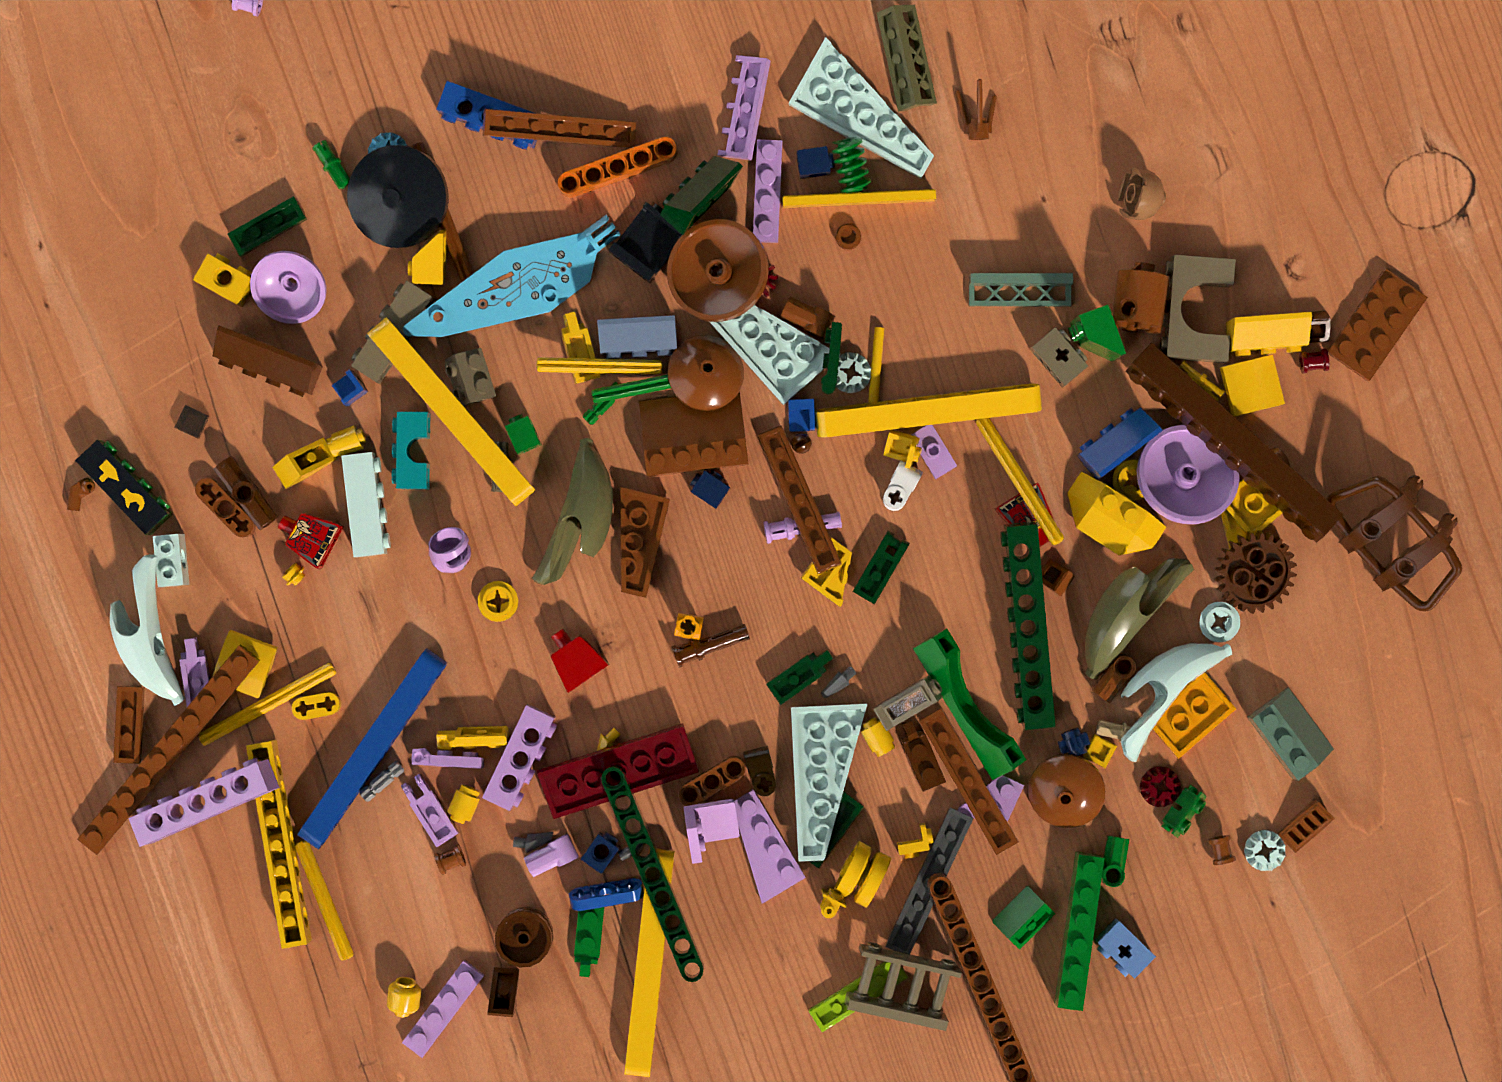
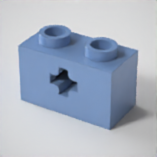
M1117 918L1095 939L1099 944L1096 949L1106 959L1112 956L1118 962L1115 967L1125 977L1130 974L1135 979L1156 957ZM1120 945L1126 947L1128 951L1126 955L1120 953L1118 949Z

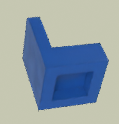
M350 369L345 372L347 375L331 385L342 399L343 405L347 407L368 392L354 371Z
M814 399L788 400L789 431H815Z

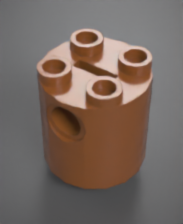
M1135 262L1134 268L1131 270L1118 271L1112 311L1117 328H1122L1123 331L1138 332V329H1142L1147 333H1161L1169 277L1164 274L1155 273L1154 264Z

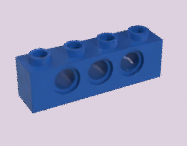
M449 81L445 84L436 109L442 115L441 119L455 124L456 120L466 123L465 128L475 132H479L480 129L483 130L484 109L534 113ZM464 103H471L473 106L468 114H462L459 111L460 106ZM490 136V137H492V138H494V139H496V140H499V141H503V139L505 138V137H493V136ZM507 138L513 141L512 145L527 150V147L535 148L537 140Z

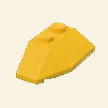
M1080 472L1067 492L1075 527L1118 556L1152 549L1166 529V526L1148 511L1108 485L1083 472Z

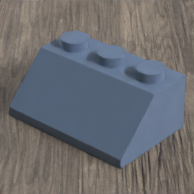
M675 315L597 320L601 355H606V359H620L622 354L632 353V358L647 357L648 352H657V356H671L672 351L677 349Z

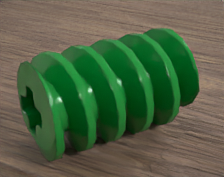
M851 137L832 142L833 144H838V147L832 150V153L840 154V157L834 160V163L842 164L843 166L836 170V172L845 176L838 180V182L847 185V187L840 190L841 193L862 191L867 189L866 185L871 183L869 177H864L869 172V169L861 167L867 160L865 157H859L865 150L862 147H856L863 142L860 137Z

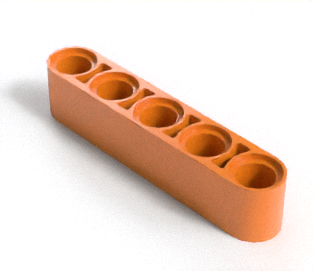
M661 137L574 168L559 176L558 187L565 197L572 198L671 163L676 158V143L669 137ZM662 145H670L673 148L672 153L668 156L659 154L658 151ZM645 153L649 159L647 163L640 165L635 162L636 155ZM614 162H622L625 167L621 173L611 171V165ZM592 170H597L601 173L599 180L596 182L587 180V174ZM574 179L577 182L576 187L570 191L563 188L565 180Z

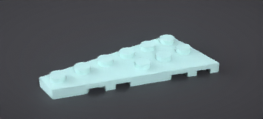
M755 305L737 318L723 322H710L782 405L787 403L788 400L825 369L822 367L824 353H829L827 346Z

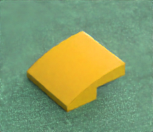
M1273 355L1220 368L1230 411L1234 417L1285 404Z
M230 630L220 652L213 676L241 644L260 661L236 690L259 699L263 693L268 673L272 669L278 647Z

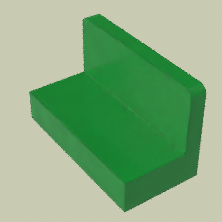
M1026 886L992 922L1020 950L1056 913L1029 886Z

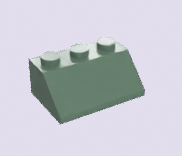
M1289 687L1247 717L1294 780L1299 781L1317 768L1334 750Z

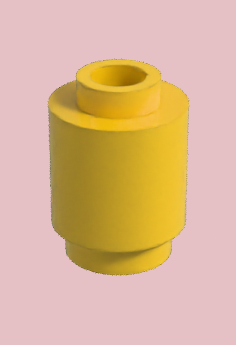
M355 425L332 433L331 437L326 439L333 457H341L364 449L363 443L367 442L362 429H357Z
M876 717L862 724L864 729L860 732L872 753L875 752L877 757L895 748L893 744L894 738L890 731H886L881 721L877 720Z
M461 784L460 789H456L447 811L451 814L450 819L464 824L465 821H471L480 801V791Z

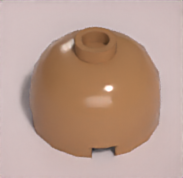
M1132 168L1133 172L1131 174L1126 173L1120 185L1118 201L1123 200V209L1119 208L1124 218L1145 220L1158 212L1165 202L1166 193L1160 178L1155 173L1144 169Z

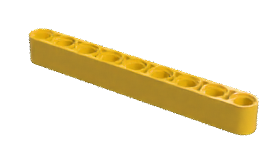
M387 317L367 333L516 507L535 491L534 487Z
M1031 383L874 402L876 405H873V403L822 408L815 410L814 413L817 437H834L1033 413L1042 410L1040 384Z
M657 849L671 883L675 851ZM649 867L646 870V876L651 880H655L660 877V871L656 867ZM644 888L624 1074L650 1077L665 934L646 888ZM659 891L656 893V900L662 904L667 903L670 900V895L666 891Z

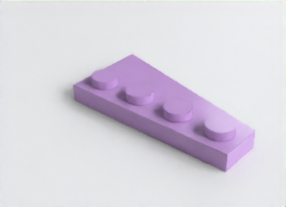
M751 790L734 801L738 827L763 904L803 880L806 876L755 791Z

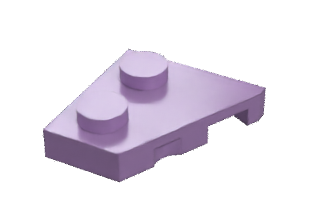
M1002 775L992 780L987 787L1008 822L1024 785ZM966 803L959 806V812L975 819Z

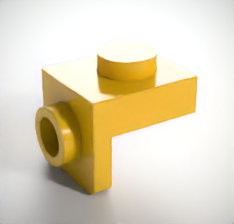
M890 430L883 456L906 462L905 468L910 469L913 462L918 463L922 448L918 447L920 438L896 430Z
M924 823L919 824L921 839L896 843L898 854L904 855L905 859L920 856L919 852L930 850L929 844L933 843L931 828L926 829Z

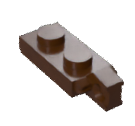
M912 720L903 723L902 726L907 736L901 738L902 745L922 792L945 783L946 780L926 734H924L923 730L917 732Z

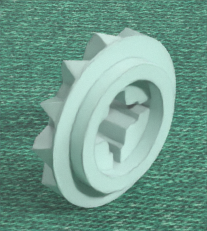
M847 352L840 355L837 384L835 386L846 393H856L864 389L871 378V367L867 359L858 353ZM853 362H855V371L862 376H853L849 383H846L847 374L840 370V368L849 369Z
M1214 602L1207 605L1201 612L1199 621L1202 634L1214 642L1231 640L1240 628V616L1237 610L1226 602ZM1213 613L1219 618L1228 616L1223 622L1226 631L1219 626L1211 628L1213 623H1215Z
M1261 830L1253 833L1247 839L1244 854L1248 863L1255 869L1272 871L1281 865L1286 856L1285 844L1276 833L1269 830ZM1261 841L1268 848H1275L1269 852V861H1267L1263 854L1255 855V853L1262 850Z

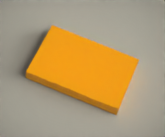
M1204 672L1185 686L1152 730L1179 759L1233 713L1236 708Z

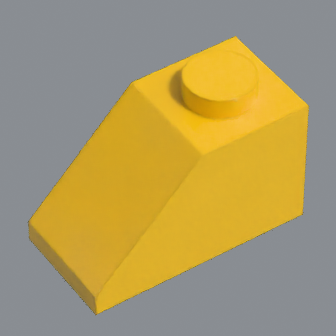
M440 230L413 256L412 261H408V276H412V283L443 285L446 281V230Z
M323 437L287 454L272 468L285 489L310 477L334 462L337 458L332 456L328 444Z

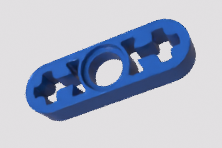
M636 878L578 887L569 893L571 908L576 911L635 902L644 896L642 882Z

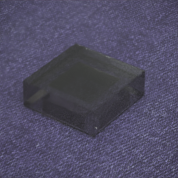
M185 405L174 428L199 439L210 416Z

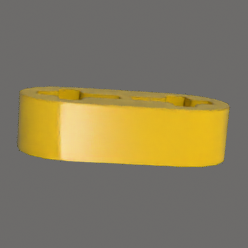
M333 692L300 697L293 702L292 713L300 720L332 715L340 710L341 699ZM329 696L330 700H335L336 705L332 706V711H329L328 707L319 708L318 703L325 702L327 700L326 697ZM301 701H304L305 705L314 704L315 709L308 710L306 712L307 715H304L302 711L298 712V707L302 705Z

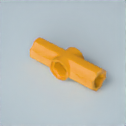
M678 613L674 636L700 640L704 617Z

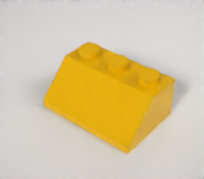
M1312 312L1234 317L1225 322L1226 335L1230 336L1229 353L1235 352V357L1250 356L1251 351L1259 350L1261 355L1276 354V349H1286V353L1302 352L1301 347L1309 345Z

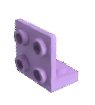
M734 799L683 807L692 864L702 862L701 852L706 851V842L738 838L740 836Z

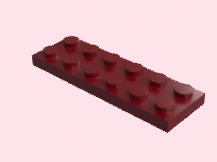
M683 723L537 770L553 819L609 802L601 778L603 772L610 766H619L624 770L633 793L699 773ZM610 771L607 773L606 778L610 784L616 785L620 783L621 777L618 772ZM620 795L617 797V799L624 797L626 795Z

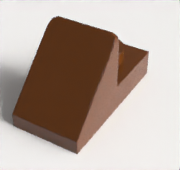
M494 967L487 1015L514 1016L517 1007L516 996L519 969Z

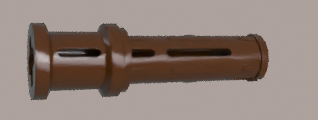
M745 624L708 638L701 640L692 639V642L679 647L674 645L672 649L680 668L683 667L684 663L696 659L699 661L703 660L707 654L750 640Z

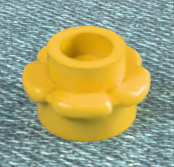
M296 562L292 564L282 575V578L287 582L286 585L288 586L292 583L296 586L305 576L303 573L305 567H300Z

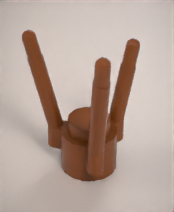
M978 79L977 118H972L971 124H969L961 93L959 90L955 91L964 125V134L969 135V140L989 139V133H992V121L997 96L992 95L986 122V118H983L982 79Z

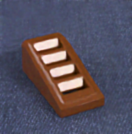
M1313 799L1277 835L1296 853L1335 818L1319 801ZM1314 810L1322 817L1320 821L1312 814ZM1306 817L1315 825L1313 828L1304 821ZM1300 824L1308 833L1304 836L1295 826ZM1292 831L1300 840L1296 843L1289 836L1288 832Z

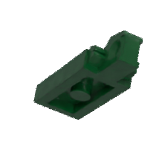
M826 650L818 657L813 652L793 664L766 685L779 704L782 705L819 679L827 671L824 665L834 658L829 650Z

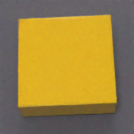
M1093 734L1090 740L1091 744L1086 747L1087 753H1084L1082 756L1106 769L1117 746Z

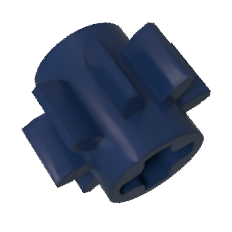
M1078 727L1061 733L1063 740L1058 741V745L1062 754L1068 753L1079 756L1087 753L1086 745L1091 744L1087 732L1081 733Z

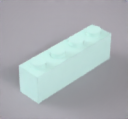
M373 452L343 455L341 458L353 557L387 554V548H391L389 533H385L384 523L388 522L386 508H382L381 498L385 497L383 482L379 483L378 472L382 471L380 457H376Z

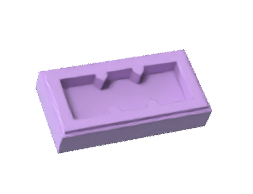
M926 425L911 434L920 438L918 447L922 448L920 456L934 479L957 467L933 425Z

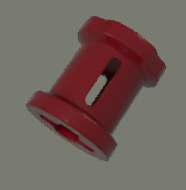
M1326 348L1321 349L1320 352L1306 353L1303 351L1299 353L1302 374L1323 369L1324 372L1329 371V355Z

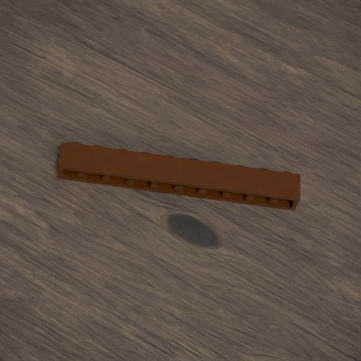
M1152 342L1125 371L1135 384L1141 385L1148 391L1149 396L1154 401L1160 402L1173 418L1179 419L1192 435L1198 436L1211 452L1217 453L1231 470L1237 471L1250 487L1256 488L1263 495L1266 502L1275 505L1282 512L1285 519L1295 523L1308 539L1314 540L1317 543L1344 515Z

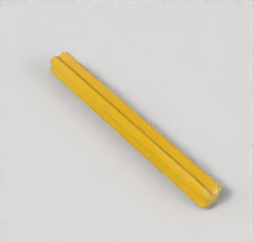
M540 357L536 361V368L538 372L662 373V361Z
M305 840L295 844V849L341 961L347 960L354 955L310 843Z

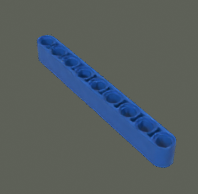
M428 648L423 651L298 833L299 837L318 850L322 847L448 662Z

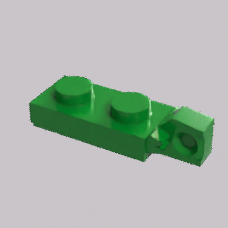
M605 907L578 911L574 962L580 963L579 976L590 977L591 964H598Z

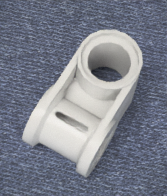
M900 461L883 497L885 507L891 511L902 509L923 474L922 471L913 466L910 469L905 468L906 463ZM896 492L900 494L899 499L902 502H896L893 505L890 503L891 498L888 495H894Z

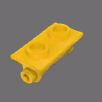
M829 887L828 891L822 888L821 892L824 898L820 904L821 913L825 918H833L840 906L846 908V902L843 899V895L835 892L833 888Z

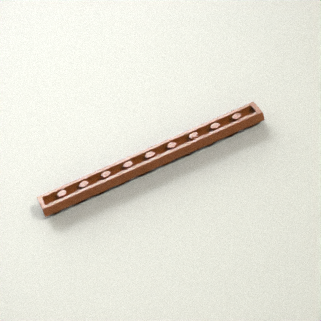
M240 644L77 840L94 854L98 855L258 664L260 659Z

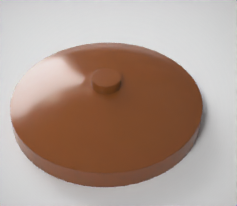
M726 219L704 221L687 230L674 245L667 265L668 285L676 302L694 317L710 322L728 321L747 312L761 297L768 279V259L760 240L745 226Z

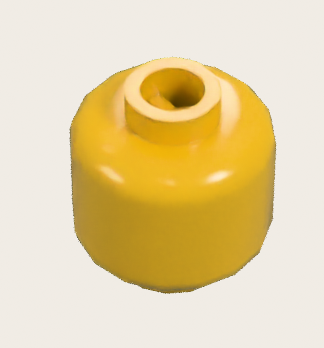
M397 978L388 987L387 1008L398 1017H408L410 1014L415 1013L420 1007L421 987L412 978Z

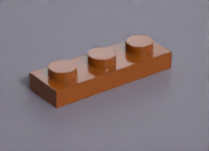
M117 686L113 763H141L145 687Z

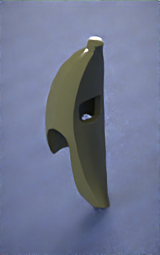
M589 438L580 440V447L576 456L564 506L539 568L532 577L534 582L538 584L552 583L562 577L580 534L581 553L593 558L602 548L608 534L613 509L612 486L607 468L601 456L593 448V440Z
M1168 559L1148 575L1134 566L1118 575L1109 585L1093 611L1085 637V658L1088 667L1085 674L1089 678L1098 679L1100 673L1118 657L1131 639L1173 591L1194 571L1189 560Z

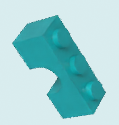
M397 412V418L393 417L392 431L397 433L396 443L392 444V458H396V468H392V484H396V489L430 490V464L416 463L410 456V447L416 440L430 439L431 414L429 412Z

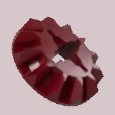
M1153 767L1145 772L1141 778V795L1152 806L1166 807L1173 804L1180 795V780L1177 774L1167 767ZM1164 779V785L1170 789V792L1161 791L1158 797H1156L1157 788L1151 785V782L1160 783Z

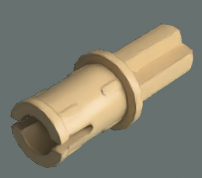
M1099 720L1096 733L1119 739V742H1121V738L1131 726H1127L1124 722L1123 724Z

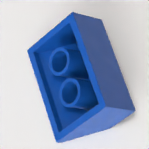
M1131 407L1120 416L1122 420L1116 426L1110 423L1099 432L1102 435L1095 442L1089 439L1079 447L1082 452L1077 457L1093 478L1103 477L1163 431L1142 408L1134 411Z

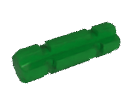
M615 400L594 403L592 405L593 408L591 410L588 409L583 414V418L590 425H593L599 419L598 416L603 415Z

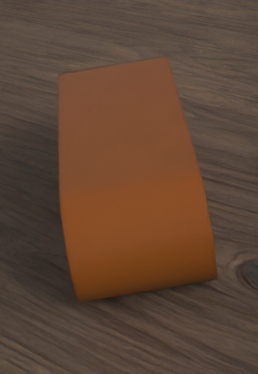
M731 756L688 781L680 788V802L685 806L699 804L741 779L745 773L744 761L740 757ZM732 761L738 762L742 767L741 772L737 775H731L727 771V765ZM708 775H716L719 778L720 783L717 787L709 788L705 784V778ZM686 788H693L697 791L698 796L694 801H687L684 798L683 791Z

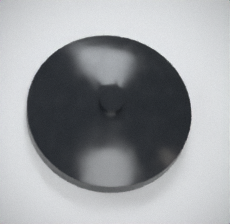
M391 145L370 152L357 164L349 180L347 200L354 223L366 237L386 247L405 248L426 241L439 229L447 213L449 194L445 177L431 157L413 147Z

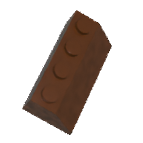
M218 325L212 356L219 359V365L230 369L236 365L243 368L241 373L255 379L257 374L267 377L266 383L280 388L282 383L290 386L289 392L302 397L305 393L312 395L323 368L322 366Z

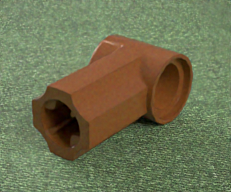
M790 296L781 317L803 327L808 333L825 339L826 327H831L835 315L822 308L809 306Z
M1119 654L1095 684L1092 691L1110 704L1128 678L1134 675L1136 671L1135 661L1126 654ZM1128 660L1130 663L1129 669L1124 673L1118 672V662Z

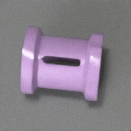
M232 0V10H244L253 13V16L257 17L263 5V0Z

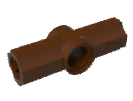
M232 456L221 461L213 469L232 493L234 500L242 506L259 530L267 527L278 518L260 494L258 487L250 481ZM245 486L251 489V496L247 500H243L240 496V491Z

